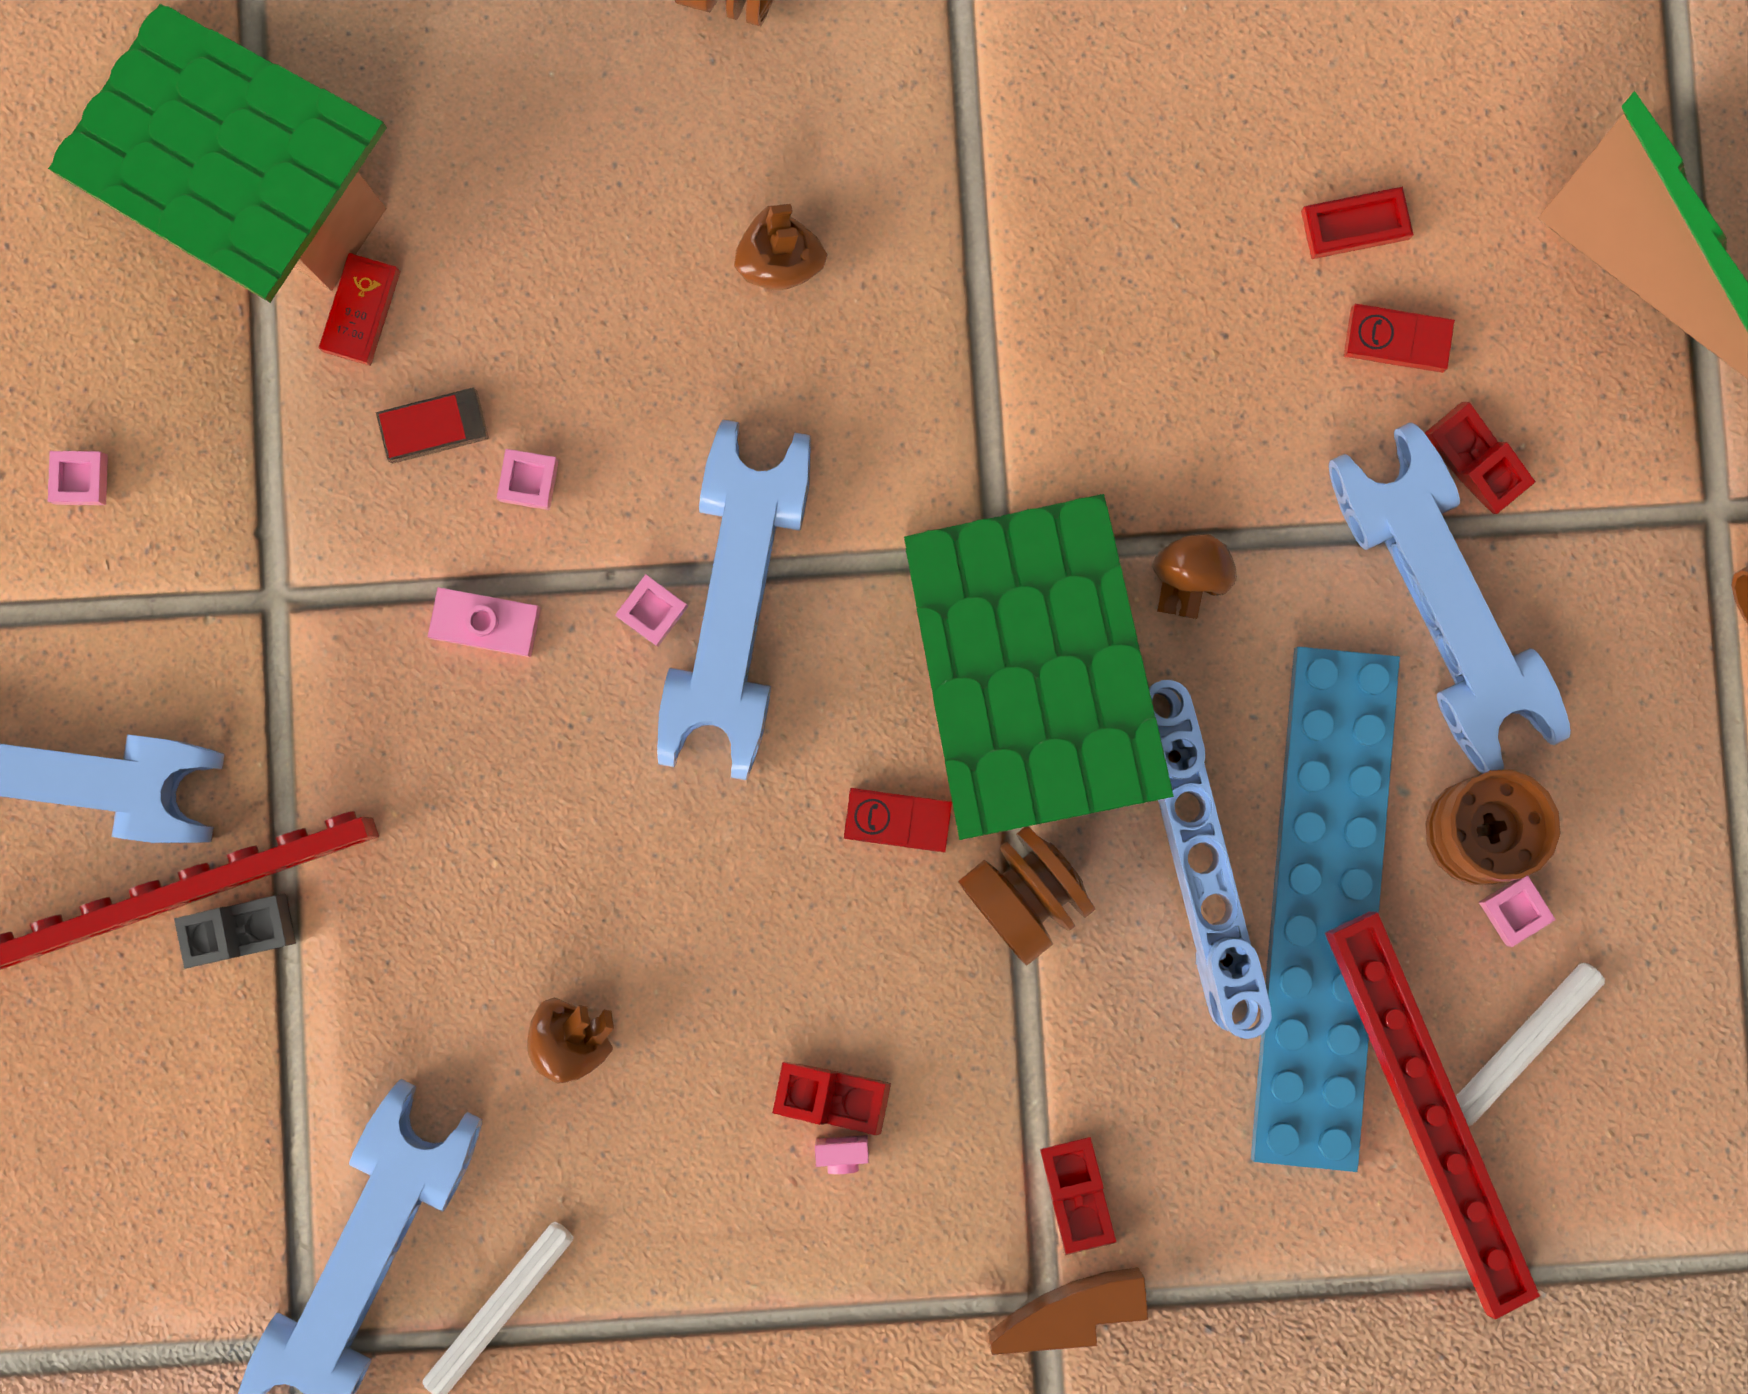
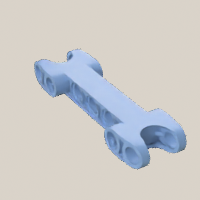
M722 420L706 462L699 502V513L721 516L722 521L693 672L669 668L659 710L657 756L659 765L675 767L678 754L687 736L696 728L714 725L721 728L727 734L731 743V778L747 780L763 737L771 693V686L747 682L776 526L801 530L809 491L811 436L795 432L784 460L777 467L768 471H756L748 468L739 458V422Z
M1412 422L1407 423L1394 431L1400 463L1399 475L1395 482L1385 484L1373 481L1366 476L1363 470L1347 454H1342L1330 460V479L1340 510L1358 544L1364 550H1368L1385 542L1455 682L1454 685L1437 693L1439 708L1453 737L1480 773L1490 770H1503L1504 763L1498 733L1504 718L1511 713L1522 715L1530 721L1533 727L1551 745H1556L1570 737L1569 719L1559 689L1541 656L1531 648L1515 656L1512 655L1442 516L1443 513L1459 506L1460 497L1457 487L1442 457L1425 433Z
M1161 680L1152 684L1149 690L1151 699H1153L1154 694L1164 696L1170 704V714L1167 719L1160 717L1157 713H1155L1174 797L1161 799L1158 802L1196 947V965L1213 1022L1220 1028L1240 1038H1255L1262 1035L1269 1027L1272 1019L1271 1006L1259 957L1251 946L1212 795L1204 763L1205 747L1188 690L1179 682ZM1172 750L1178 751L1181 755L1177 763H1172L1168 758ZM1184 792L1193 794L1200 804L1199 814L1191 822L1181 820L1175 811L1176 799ZM1198 843L1209 847L1213 856L1211 866L1202 873L1195 872L1188 863L1189 851ZM1217 894L1223 899L1226 911L1220 921L1210 924L1203 918L1201 906L1206 897ZM1226 954H1230L1233 960L1227 962V966H1223L1220 960L1226 958ZM1245 1000L1247 1004L1246 1015L1241 1021L1234 1023L1232 1019L1233 1009L1238 1002ZM1258 1006H1259V1008H1260V1019H1259V1022H1258L1254 1027L1248 1029V1028L1255 1022V1020H1256V1017H1257V1014H1258Z
M128 734L123 760L0 744V796L115 811L111 836L115 838L151 843L212 842L214 827L206 826L198 821L187 818L180 811L176 803V791L180 781L194 771L213 768L223 769L225 754L186 742Z
M400 1079L393 1086L367 1123L352 1153L349 1165L370 1175V1178L299 1321L297 1322L281 1313H276L266 1327L248 1362L238 1394H267L273 1386L283 1384L296 1387L303 1394L357 1393L370 1366L371 1358L350 1347L421 1203L424 1202L440 1211H444L450 1203L470 1164L482 1126L481 1118L467 1112L457 1128L444 1142L430 1143L423 1141L415 1134L410 1124L409 1115L416 1086L403 1079Z

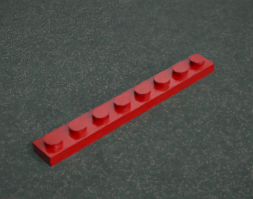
M355 811L346 812L325 820L327 829L308 835L306 828L280 835L275 838L278 846L259 853L257 845L246 847L227 854L229 863L210 870L208 863H202L177 872L180 881L161 887L159 880L140 884L128 889L131 897L129 899L112 904L111 898L106 897L86 903L79 907L81 916L63 921L62 915L59 914L35 921L30 924L32 933L18 938H14L13 932L0 934V970L378 838L379 834L374 819L372 817L357 818Z
M1369 911L1325 932V935L1486 1315L1496 1320L1540 1297L1379 913Z

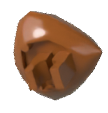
M791 204L767 206L755 217L744 233L736 249L734 267L747 282L770 290H785L807 282L824 268L828 256L827 252L816 235L802 223L791 217L793 212Z
M1199 534L1183 537L1162 549L1152 563L1154 572L1162 581L1157 612L1176 615V606L1180 600L1181 609L1178 616L1197 619L1203 592L1212 596L1226 594L1237 579L1236 566L1227 546L1210 534Z
M555 997L541 1002L531 1020L527 1039V1051L533 1067L539 1074L557 1084L576 1081L592 1072L605 1061L613 1050V1046L607 1038L614 1029L612 1011L604 1009L599 1017L591 1019L588 1016L587 1006L579 1005L576 1007Z

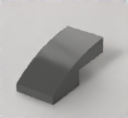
M286 894L274 895L174 918L184 969L296 944Z

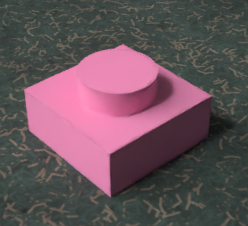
M505 449L497 499L504 503L550 510L559 460L552 456Z
M50 451L48 502L55 505H106L108 455L99 451Z
M645 574L615 616L659 647L686 611L688 605Z
M1529 876L1513 880L1479 901V904L1501 939L1509 947L1515 946L1556 920Z
M868 1135L816 1138V1167L827 1166L829 1174L858 1172L859 1164L869 1163Z

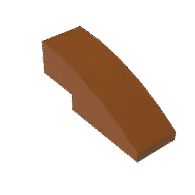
M1138 1267L1122 1269L1072 1281L1047 1292L1010 1314L988 1332L991 1354L1097 1346V1324L1148 1320L1145 1277Z

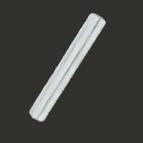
M1588 963L1579 964L1457 1094V1101L1468 1126L1473 1125L1605 984V978L1595 967Z
M553 1222L548 1226L425 1376L423 1385L432 1394L449 1393L571 1244L573 1235L568 1229L557 1222Z

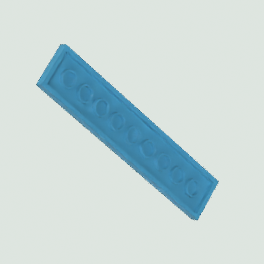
M1308 647L1294 648L1265 983L1272 1019L1269 1027L1261 1035L1251 1147V1160L1253 1162L1358 1172L1369 1037L1325 932L1369 911L1379 913L1400 656Z

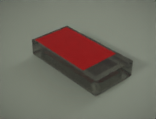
M474 387L376 412L387 461L391 464L489 439L478 391Z

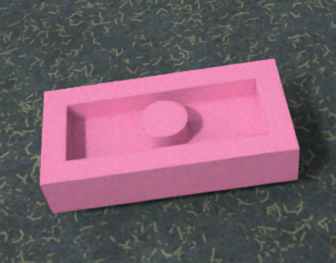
M437 587L428 638L531 657L541 608L537 605Z

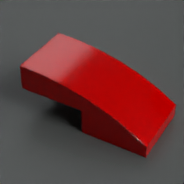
M1461 402L1425 432V435L1447 466L1493 514H1498L1536 482L1508 442L1497 441L1470 402Z
M782 1062L772 1113L818 1125L830 1124L875 1136L882 1133L891 1083L808 1065Z
M1091 1137L1040 1149L1065 1256L1115 1244L1116 1238L1103 1192L1104 1187Z

